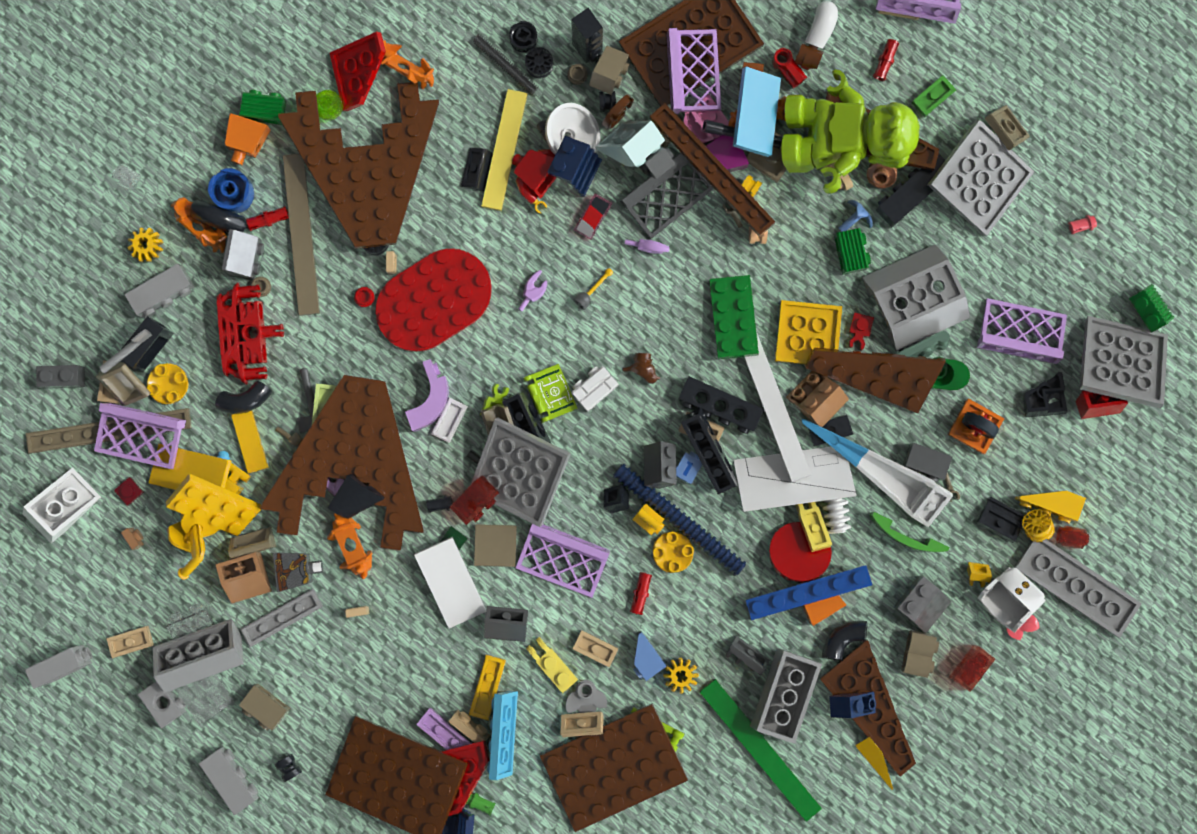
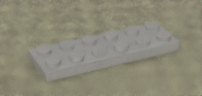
M1047 539L1042 540V542L1031 541L1014 566L1026 577L1117 638L1121 637L1142 604Z

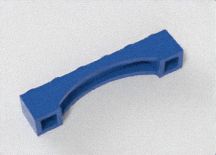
M865 565L745 601L751 620H755L872 586V582Z

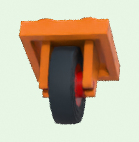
M968 398L947 435L984 455L996 437L1005 418Z

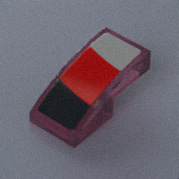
M595 193L574 231L592 240L613 203Z

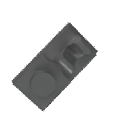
M737 635L726 653L727 658L731 654L737 656L735 664L738 665L743 661L751 671L758 673L760 676L766 670L770 661Z

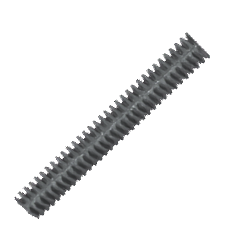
M479 34L474 38V44L478 45L483 52H486L485 54L489 55L494 62H497L496 64L500 65L505 72H508L509 76L519 82L518 84L522 88L524 87L526 91L530 92L531 96L537 91V85L533 84V81H529L530 78L527 79L524 73L521 74L522 71H518V68L514 67L515 64H510L511 61L509 62V59L507 61V58L505 59L506 56L502 55L500 51L498 52V49H494L495 46L492 47L491 43L487 42V39H483V36L481 37Z

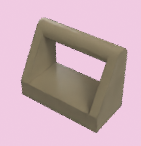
M122 362L117 363L106 373L100 371L95 376L123 406L146 398L151 393L128 366Z
M272 527L230 538L229 557L231 559L277 547Z

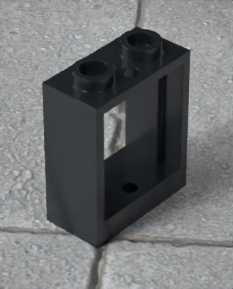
M148 316L122 347L123 349L131 343V339L144 329L152 334L151 337L142 342L134 351L120 361L135 372L137 370L144 372L174 334L159 321Z

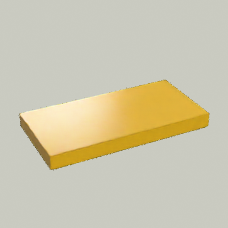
M158 443L157 451L163 448L164 445ZM178 448L174 469L153 465L149 484L176 490L185 478L191 474L225 489L231 460ZM165 449L158 456L162 462L169 463L170 455Z

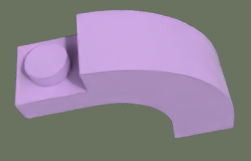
M431 359L423 361L430 382L429 397L421 406L405 411L413 432L424 429L434 423L440 417L448 401L449 386L447 377L442 376L438 378L437 375L441 374L437 363L433 364Z

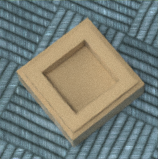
M386 251V272L388 275L397 274V255L394 251Z
M361 606L346 609V618L369 614V607Z

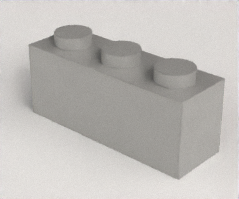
M176 264L127 292L125 296L135 314L141 318H146L147 316H153L156 313L155 310L161 306L166 308L174 303L173 299L189 295L194 285L184 267Z
M222 747L200 762L199 765L233 815H236L257 800L259 792L253 783L249 784L245 778L247 776L245 770L234 762L235 756L232 751Z

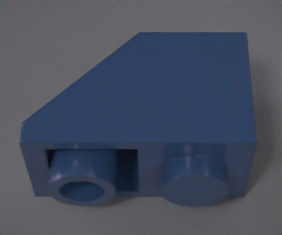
M874 692L829 696L831 718H856L876 713Z

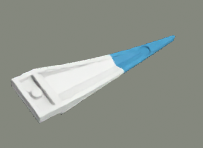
M802 419V423L866 475L907 514L925 526L929 527L953 497L950 491L936 484L934 480L806 419Z

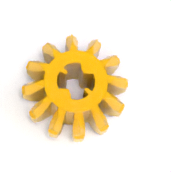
M140 228L139 234L135 231L132 232L135 237L134 239H128L132 245L127 247L128 250L133 251L132 257H138L140 262H143L145 259L148 262H152V256L156 259L159 258L156 251H163V248L158 245L164 242L162 239H158L160 236L158 232L153 233L151 228H148L146 231L144 228ZM145 241L147 242L146 244L148 245L147 248H144V245H143V242H145Z
M679 657L678 665H676L674 660H671L673 668L666 665L665 669L670 673L663 674V677L671 678L666 681V686L673 684L671 688L673 692L679 686V692L682 694L684 692L683 687L685 686L688 691H691L689 683L697 685V682L692 678L699 677V674L691 673L697 667L696 665L689 667L691 662L689 659L683 665V659ZM681 670L685 671L686 678L684 680L681 678V681L677 680L676 673L678 671L681 673Z

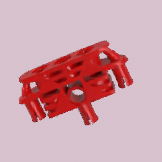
M236 283L233 289L229 290L225 295L221 293L217 295L222 370L225 376L228 377L231 374L247 385L248 380L267 379V374H259V372H267L266 366L247 368V364L267 363L265 338L284 337V332H276V330H284L283 324L264 326L263 303L261 301L242 302L244 298H260L261 292H252L259 291V285L240 286L239 283ZM232 299V305H227L226 301ZM253 327L257 330L255 338H251L249 334L250 329ZM237 364L238 370L232 369L231 365Z

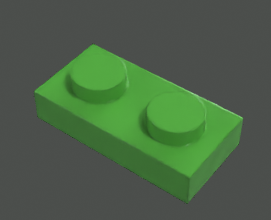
M942 75L911 103L925 118L950 97L956 89Z

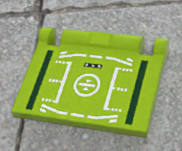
M559 364L523 378L525 382L533 379L534 383L528 385L527 388L538 414L540 415L545 412L548 414V416L541 419L542 423L578 409Z

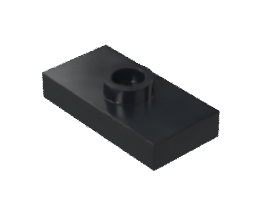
M847 415L829 420L823 426V428L841 437L853 435ZM808 428L813 446L826 443Z

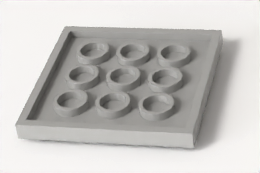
M975 120L927 185L979 233L987 236L1031 178L1034 171L1012 150L1009 151L1000 138L981 120Z
M1088 316L1085 320L1080 389L1161 409L1164 405L1168 334L1155 331L1151 333L1147 329Z
M496 418L475 471L469 492L541 527L571 453L500 418Z

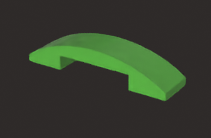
M871 512L869 515L883 533L904 546L929 552H944L950 548L931 538H927L925 543L922 544L890 529L893 520L876 512Z

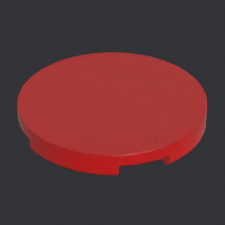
M792 522L782 526L774 534L770 543L769 554L771 564L780 576L789 581L810 582L818 579L827 570L831 561L832 550L829 547L811 552L801 522Z

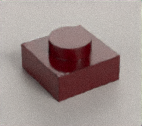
M132 477L127 478L114 490L127 506L131 505L144 493Z

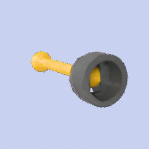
M610 268L606 269L605 274L587 293H578L573 298V301L577 305L579 303L581 305L579 307L585 310L591 302L590 295L608 276L613 274V271Z

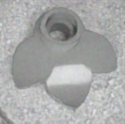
M590 680L580 681L576 685L575 691L569 694L566 700L567 713L579 710V713L596 712L597 708L607 707L605 694L597 690L595 684ZM584 686L589 687L590 692L588 694L582 692Z

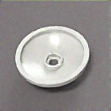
M565 103L556 107L549 114L545 125V135L547 143L555 155L565 134L570 138L589 144L590 148L595 150L594 153L597 152L596 146L600 143V130L596 119L589 110L579 104Z

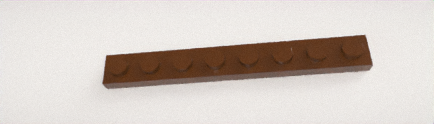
M666 103L650 115V120L759 237L775 224L774 219Z

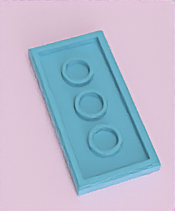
M749 67L742 69L733 147L766 157L772 155L781 78Z

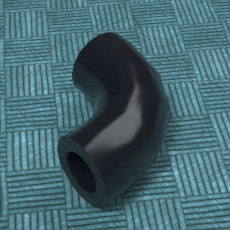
M196 200L190 206L191 217L202 223L229 232L230 229L240 232L245 230L246 219L242 215L222 209L203 200Z
M255 381L243 393L221 392L216 398L215 407L222 412L230 414L248 413L260 407L270 397L272 390L264 383Z
M862 620L849 621L836 627L826 638L822 658L843 660L844 649L848 644L855 641L866 642L868 622Z

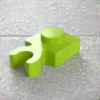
M494 383L492 386L493 396L486 395L482 410L496 404L503 405L502 399L508 394L509 388L504 387L503 391L498 393L499 384Z

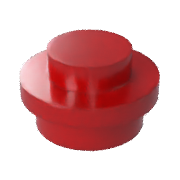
M361 287L356 290L354 300L360 307H369L373 304L375 295L370 288Z

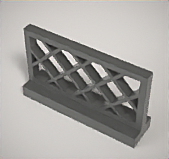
M682 153L672 159L675 165L659 178H648L620 201L650 239L714 189ZM687 163L693 169L692 178L681 176L682 167ZM668 178L677 179L676 190L665 189ZM681 179L692 180L690 192L679 191ZM694 182H703L707 189L702 193L693 192ZM653 190L662 191L661 203L650 202V193ZM665 192L676 193L675 205L664 203ZM679 193L690 195L689 204L686 206L678 205ZM647 196V201H642ZM637 203L646 204L645 215H637L632 207ZM649 204L660 205L659 217L648 216ZM663 206L674 207V216L662 218ZM647 219L659 220L658 229L653 233L647 228ZM665 220L666 222L661 225V221Z

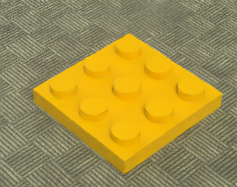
M781 300L775 362L806 365L814 348L838 349L842 306Z

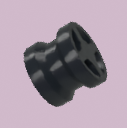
M613 91L612 95L599 92L600 112L611 110L615 106V91Z

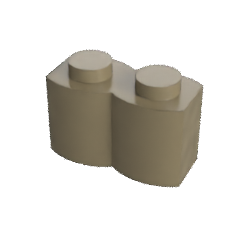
M910 630L901 671L928 678L929 673H933L935 665L932 657L934 653L938 652L939 648L937 637Z

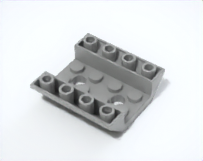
M936 244L861 278L869 296H874L890 330L887 334L895 351L970 318L967 298L949 259ZM935 281L942 283V292H936L933 289ZM898 298L905 300L906 307L904 309L897 308L895 302Z

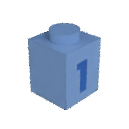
M691 451L689 454L685 452L676 467V477L688 484H692L702 466L697 454Z

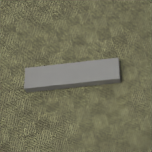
M311 589L240 630L249 647H252L322 608L323 605L315 590Z

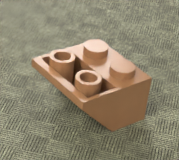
M811 371L786 397L811 422L820 427H823L849 400L838 384L814 371Z
M254 552L215 564L220 583L231 603L272 591L261 552Z

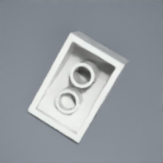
M71 468L23 507L22 514L50 543H53L86 513L101 496Z

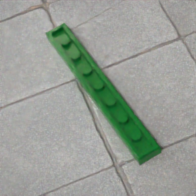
M714 679L700 691L701 695L806 822L810 820L822 807L760 732L750 727L751 721L718 681Z

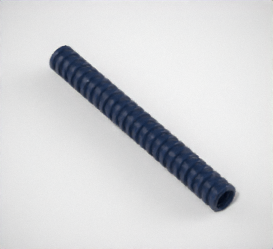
M625 463L621 464L613 474L614 479L617 478L619 483L622 482L624 487L627 486L629 491L632 490L634 495L637 494L639 499L642 498L644 503L647 502L649 507L652 506L654 511L657 510L659 515L662 514L664 519H668V523H673L674 528L678 527L679 532L682 531L684 536L687 535L689 540L692 539L694 544L697 543L699 548L702 547L704 552L707 551L709 556L712 555L714 560L717 559L719 564L722 563L724 568L727 567L728 572L732 571L733 576L738 575L744 569L746 561L742 562L741 557L737 558L736 553L732 554L730 548L726 549L725 544L721 545L720 540L716 541L715 536L711 537L710 532H705V528L702 529L700 524H695V520L692 521L690 516L687 517L685 512L682 513L680 508L677 509L675 504L672 505L670 500L667 501L665 496L662 497L660 495L661 492L657 493L655 491L656 488L652 489L651 487L644 486V480L640 479L641 476H636L635 471L631 472V468L625 467Z

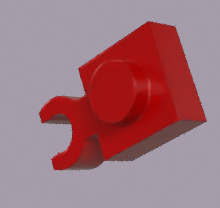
M853 313L849 333L854 334V337L849 341V348L853 347L854 341H858L860 343L859 350L862 351L864 349L865 341L863 337H870L874 317Z

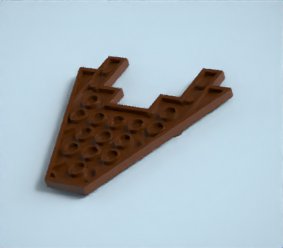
M412 82L397 83L402 122L382 124L384 144L343 148L341 128L320 130L316 91L295 92L297 112L278 114L280 122L355 249L397 244L439 106V99L420 101L418 82L416 84Z
M349 375L342 377L260 507L263 510L280 512L276 533L298 535L304 495L325 498L328 477L345 480L347 475L353 474L361 482L369 483V486L374 487L385 497L384 500L374 504L387 507L380 548L401 550L404 530L423 533L424 529L386 381Z

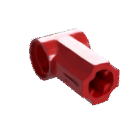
M780 48L775 52L772 58V65L775 69L779 70L792 89L807 79L805 73L792 58L790 50ZM777 56H784L787 62L780 63L777 60Z

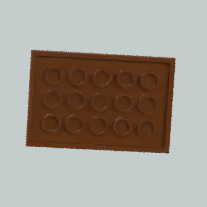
M683 0L619 41V45L624 53L629 54L628 59L660 107L664 103L667 106L671 105L667 52V32L669 28H677V30L716 29L719 74L764 46L763 41L736 0ZM712 35L702 36L699 41L708 48L712 44ZM681 36V43L686 48L694 42L689 36ZM697 44L689 50L697 58L704 52ZM707 53L700 60L708 68L713 64V58ZM688 54L682 58V63L688 69L695 62ZM698 63L691 69L698 78L705 72ZM707 73L702 81L706 83L713 77ZM689 74L683 78V83L689 88L696 82ZM698 83V84L693 88V90H695L696 88L700 87L701 85Z
M653 703L604 725L603 734L580 736L540 755L575 832L688 781L684 768Z
M355 716L325 795L411 834H442L468 763L367 719Z

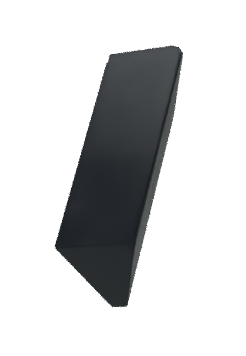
M483 148L469 149L461 187L479 191L485 190L493 152Z

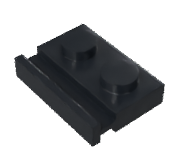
M989 497L976 524L1014 543L1022 529V520L1025 515L995 498Z

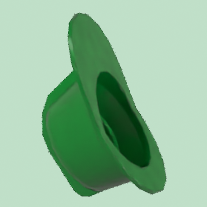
M945 358L946 362L932 388L944 390L964 388L970 379L968 367L961 361Z

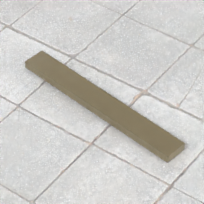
M300 154L283 155L299 316L320 314L305 163Z
M189 408L157 413L186 420L185 428H182V430L192 429ZM115 420L106 421L109 430L117 426ZM100 422L25 433L28 454L96 444ZM133 422L123 425L129 435L137 430ZM151 426L143 429L146 436L156 434ZM120 428L112 433L115 440L125 438ZM137 433L131 438L141 437V435ZM108 436L103 439V442L111 441Z

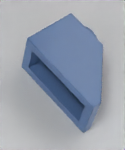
M641 631L638 634L634 665L636 667L633 670L640 679L644 677L647 681L664 669L666 664Z

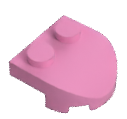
M710 94L703 99L707 105H716ZM721 110L685 112L684 124L702 143H711L720 137L719 135L702 131L705 120L722 123L727 126L729 123Z

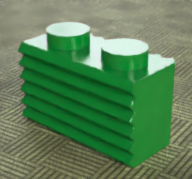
M249 90V93L243 92L239 116L257 122L282 125L278 114L285 113L286 100L281 97V94L270 92L269 95H262V92L257 90Z
M860 228L837 232L834 235L842 275L867 270L869 268L868 265L871 264L869 252L866 253L864 245L867 244L865 233H861Z
M1153 284L1129 298L1151 333L1174 319L1172 312H1169L1170 309L1167 308L1168 305H1165L1163 298H1160L1161 295L1158 294L1159 292L1156 291Z

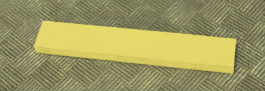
M507 90L481 205L484 208L502 211L512 167V159L515 154L528 96L527 93Z

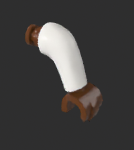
M823 1L816 8L812 26L805 40L809 45H801L795 60L796 64L805 70L818 68L823 55V51L818 50V47L824 48L835 28L838 19V9L833 2Z

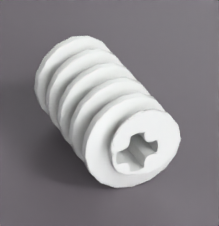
M839 498L822 501L828 503V505L823 507V510L829 511L828 514L823 516L826 519H830L829 522L825 523L826 527L831 528L828 530V534L844 533L851 528V525L845 524L846 521L850 520V517L844 516L845 513L849 512V509L843 507V505L848 503V500Z

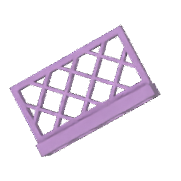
M877 0L876 10L955 24L961 10L960 0Z
M669 28L667 32L671 110L675 114L680 112L720 111L721 96L716 29L677 30V28ZM712 35V44L708 48L699 41L702 36ZM681 36H689L694 42L686 48L681 43ZM695 44L704 50L699 58L689 51ZM706 53L713 58V64L709 68L700 61ZM686 54L695 61L689 69L682 63V58ZM697 63L705 70L700 78L691 71ZM707 73L715 81L710 88L702 81ZM687 74L696 80L691 88L683 83V78ZM698 83L707 90L701 98L692 91ZM708 93L716 98V105H707L703 101ZM688 94L697 100L694 106H685L684 98Z
M987 298L977 348L1057 364L1063 359L1064 355L1062 348L1067 315ZM990 305L998 306L1002 313L994 318L990 312ZM1012 309L1018 310L1022 318L1014 322L1008 312ZM1032 313L1038 314L1042 320L1036 326L1028 318ZM1003 315L1011 324L1005 329H1002L997 322V319ZM1051 318L1061 319L1060 327L1054 330L1048 320ZM1023 319L1031 328L1025 333H1022L1016 325ZM993 323L999 333L996 335L987 334L986 331L989 324ZM1042 324L1050 331V334L1044 338L1036 329ZM1013 327L1019 337L1011 339L1005 331ZM1033 331L1039 341L1030 343L1025 335ZM1053 335L1057 341V348L1050 347L1045 339Z
M100 403L99 411L102 413L94 449L95 452L174 469L181 430L185 428L186 420L113 403ZM107 417L113 418L117 423V426L111 430L106 425ZM133 422L137 430L129 435L123 425ZM151 426L156 433L150 439L143 432V429ZM120 428L125 438L117 443L112 433ZM166 431L175 432L173 441L167 444L162 434ZM137 433L144 440V443L136 447L131 439ZM108 436L114 446L109 449L101 448L103 439ZM159 437L164 447L156 452L150 442ZM128 441L133 449L128 454L124 453L120 448V445ZM145 445L148 446L152 453L148 458H143L139 452ZM165 449L170 455L169 463L162 462L158 456Z
M532 524L516 569L593 598L610 550L543 524L541 527ZM532 536L540 538L544 546L533 550L530 544ZM558 545L563 554L552 558L548 547ZM545 549L549 560L539 564L535 553ZM572 552L579 553L582 561L571 565L567 555ZM529 555L533 556L536 563L531 568L522 565L523 559ZM564 556L569 567L558 571L554 560ZM593 559L601 562L600 568L594 572H590L586 563ZM551 562L555 573L548 576L543 573L541 566ZM584 564L588 574L577 578L573 568ZM571 570L575 580L569 583L564 582L560 573ZM590 577L593 583L591 591L582 589L579 581Z

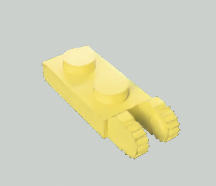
M808 503L809 509L807 510L804 509L803 504H796L798 516L811 552L831 547V539L816 503Z
M538 637L536 639L537 644L546 653L540 657L530 645L526 649L557 688L564 693L578 678L554 650L550 649Z

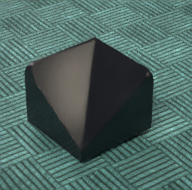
M622 485L604 489L603 508L609 513L629 509L628 490Z

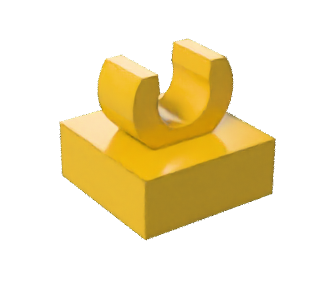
M968 562L967 572L970 586H973L974 581H980V587H984L986 582L990 583L992 574L989 565Z

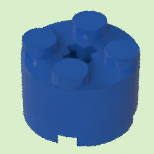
M226 168L220 170L219 173L210 179L208 193L218 207L237 214L246 211L254 200V187L250 180L240 171Z

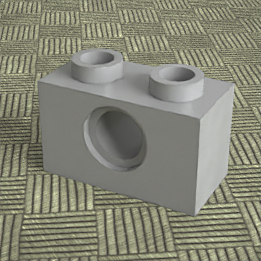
M157 681L138 694L161 729L187 712L183 699L181 697L177 698L173 690L164 693ZM162 696L168 699L167 707L161 705L160 700Z

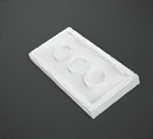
M453 537L414 554L448 628H452L486 612L483 601Z

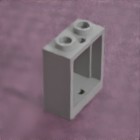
M84 645L71 647L25 669V672L33 689L48 685L92 664V653Z

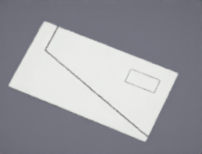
M833 447L802 450L811 476L791 483L781 454L734 460L743 511L856 496L849 461Z

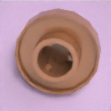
M878 163L869 165L867 179L870 184L877 188H888L895 183L897 168H889Z

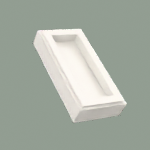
M449 397L431 434L450 443L468 406Z

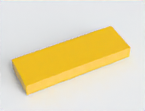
M253 411L232 414L231 417L248 474L269 468Z
M486 654L469 712L470 716L489 721L492 711V699L498 690L506 662L505 659Z

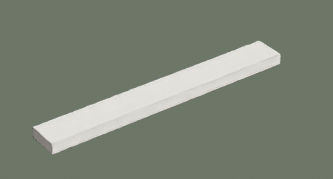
M757 334L759 356L744 357L792 483L811 476V472Z

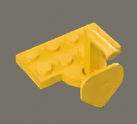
M189 474L166 501V508L181 513V521L167 528L168 539L175 547L192 554L191 560L178 570V576L183 580L187 579L202 562L205 553L203 537L213 535L220 529L238 536L261 511V504Z

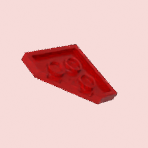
M376 31L329 53L343 111H350L364 105L386 53L381 32Z
M486 741L442 751L468 763L449 816L461 813L488 766L490 759Z

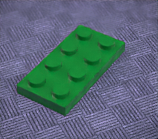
M750 275L709 279L717 358L728 359L759 356Z

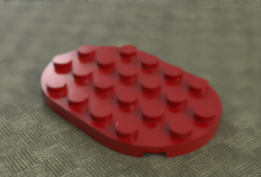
M442 249L433 252L393 277L381 290L376 303V319L381 332L392 344L407 351L421 352L439 346L475 323L485 313L492 294V284L488 271L477 257L464 250Z

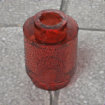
M1065 525L1058 528L1056 541L1061 543L1062 546L1083 549L1089 543V534H1087L1086 529Z

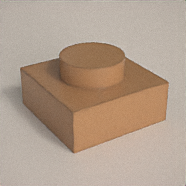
M127 528L121 532L132 550L139 549L144 545L141 541L144 538L138 529Z

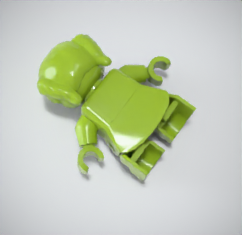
M836 69L832 71L833 77L841 82L837 87L829 86L826 89L830 95L839 96L842 103H834L825 99L805 98L803 95H787L785 101V120L788 128L807 127L809 132L808 137L803 138L799 134H784L781 149L782 161L789 173H807L814 168L817 170L823 168L820 171L825 178L833 176L832 182L825 184L823 187L824 192L828 194L838 191L841 186V175L844 177L858 167L860 160L866 157L867 146L872 154L868 158L870 164L878 163L889 168L899 169L908 163L909 155L917 147L920 129L918 118L911 108L898 102L875 106L868 115L864 106L863 96L851 88L844 73ZM832 163H835V164H834V167H835V168L825 167V166H827V165H830V164H832Z

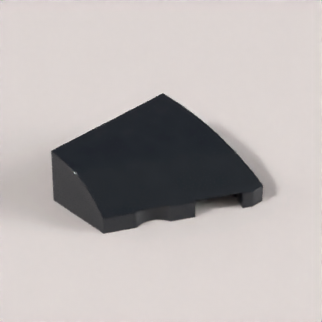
M1058 372L1048 381H1044L1035 389L1024 393L1025 418L1060 415L1068 412L1062 372ZM1053 398L1059 400L1056 402L1049 403V401Z
M353 474L347 475L328 508L334 513L349 519L356 516L359 512L370 508L375 503L384 500L385 497L374 487H367Z

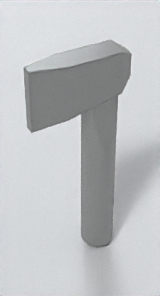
M146 329L141 331L131 339V343L99 367L100 371L106 373L134 351L142 342L151 337L152 334Z

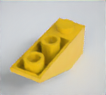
M1069 491L1016 496L1015 500L1020 501V506L1031 509L1032 506L1049 513L1050 516L1052 513L1059 516L1058 520L1070 524L1071 521L1079 520L1086 498Z

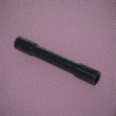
M705 120L702 131L734 138L735 127ZM774 135V148L779 149L781 147L782 136Z

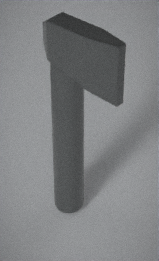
M307 368L300 369V375L310 416L297 418L300 434L309 431L311 428L314 408V395Z

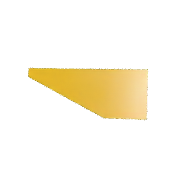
M868 737L855 745L891 790H893L883 753L874 741Z

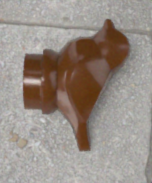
M635 353L634 363L629 367L622 368L623 372L632 371L649 384H654L660 379L655 373L656 369L652 364L653 359H651V354Z

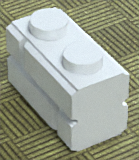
M596 366L588 373L590 377L584 382L579 380L572 387L574 389L571 392L572 395L587 412L619 386L604 366L601 368Z

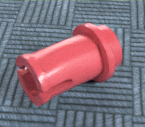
M1090 215L1068 223L1071 234L1088 229L1092 231L1097 227L1095 217Z

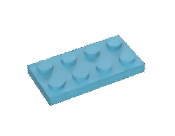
M518 691L494 694L492 699L493 718L490 722L492 739L489 742V752L491 754L487 766L489 780H499L513 774Z

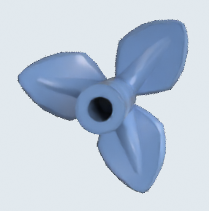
M849 200L847 203L855 206L856 212L838 227L841 232L848 230L861 218H865L869 228H871L873 222L870 214L859 202Z

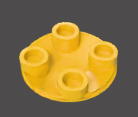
M174 364L157 365L147 378V389L151 392L150 396L162 404H173L180 401L188 390L189 383L186 373Z
M668 532L661 535L654 543L653 559L663 571L678 573L685 570L692 562L694 549L690 540L683 534Z

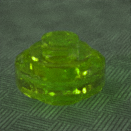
M323 90L316 95L319 118L331 121L341 114L343 102L336 92Z

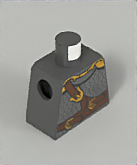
M273 553L277 592L312 583V574L323 573L322 560L310 562V554Z

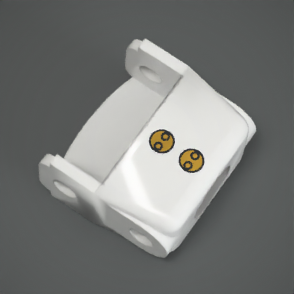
M1011 567L994 579L978 596L986 610L998 622L1014 633L1046 601L1044 593L1017 568Z

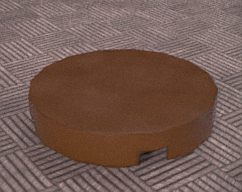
M629 94L621 98L604 118L602 126L606 130L615 127L625 116L626 107L628 109L632 107L634 99Z

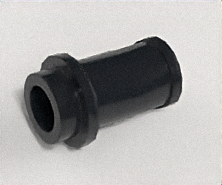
M444 495L442 498L426 500L429 513L445 509L450 511V508H453L451 496Z

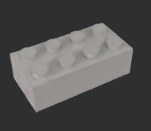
M232 619L153 647L154 678L164 693L244 664L242 637Z
M777 648L750 727L758 732L795 744L822 664Z

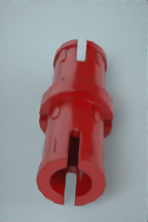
M887 39L883 53L878 58L879 63L873 75L875 79L880 81L886 80L889 68L894 63L893 58L899 46L898 41Z
M286 206L269 212L267 210L263 211V214L247 218L246 222L250 231H253L257 228L267 225L270 227L274 223L289 219Z
M639 572L636 590H633L634 598L630 612L643 615L646 598L649 597L648 590L652 578L651 574Z

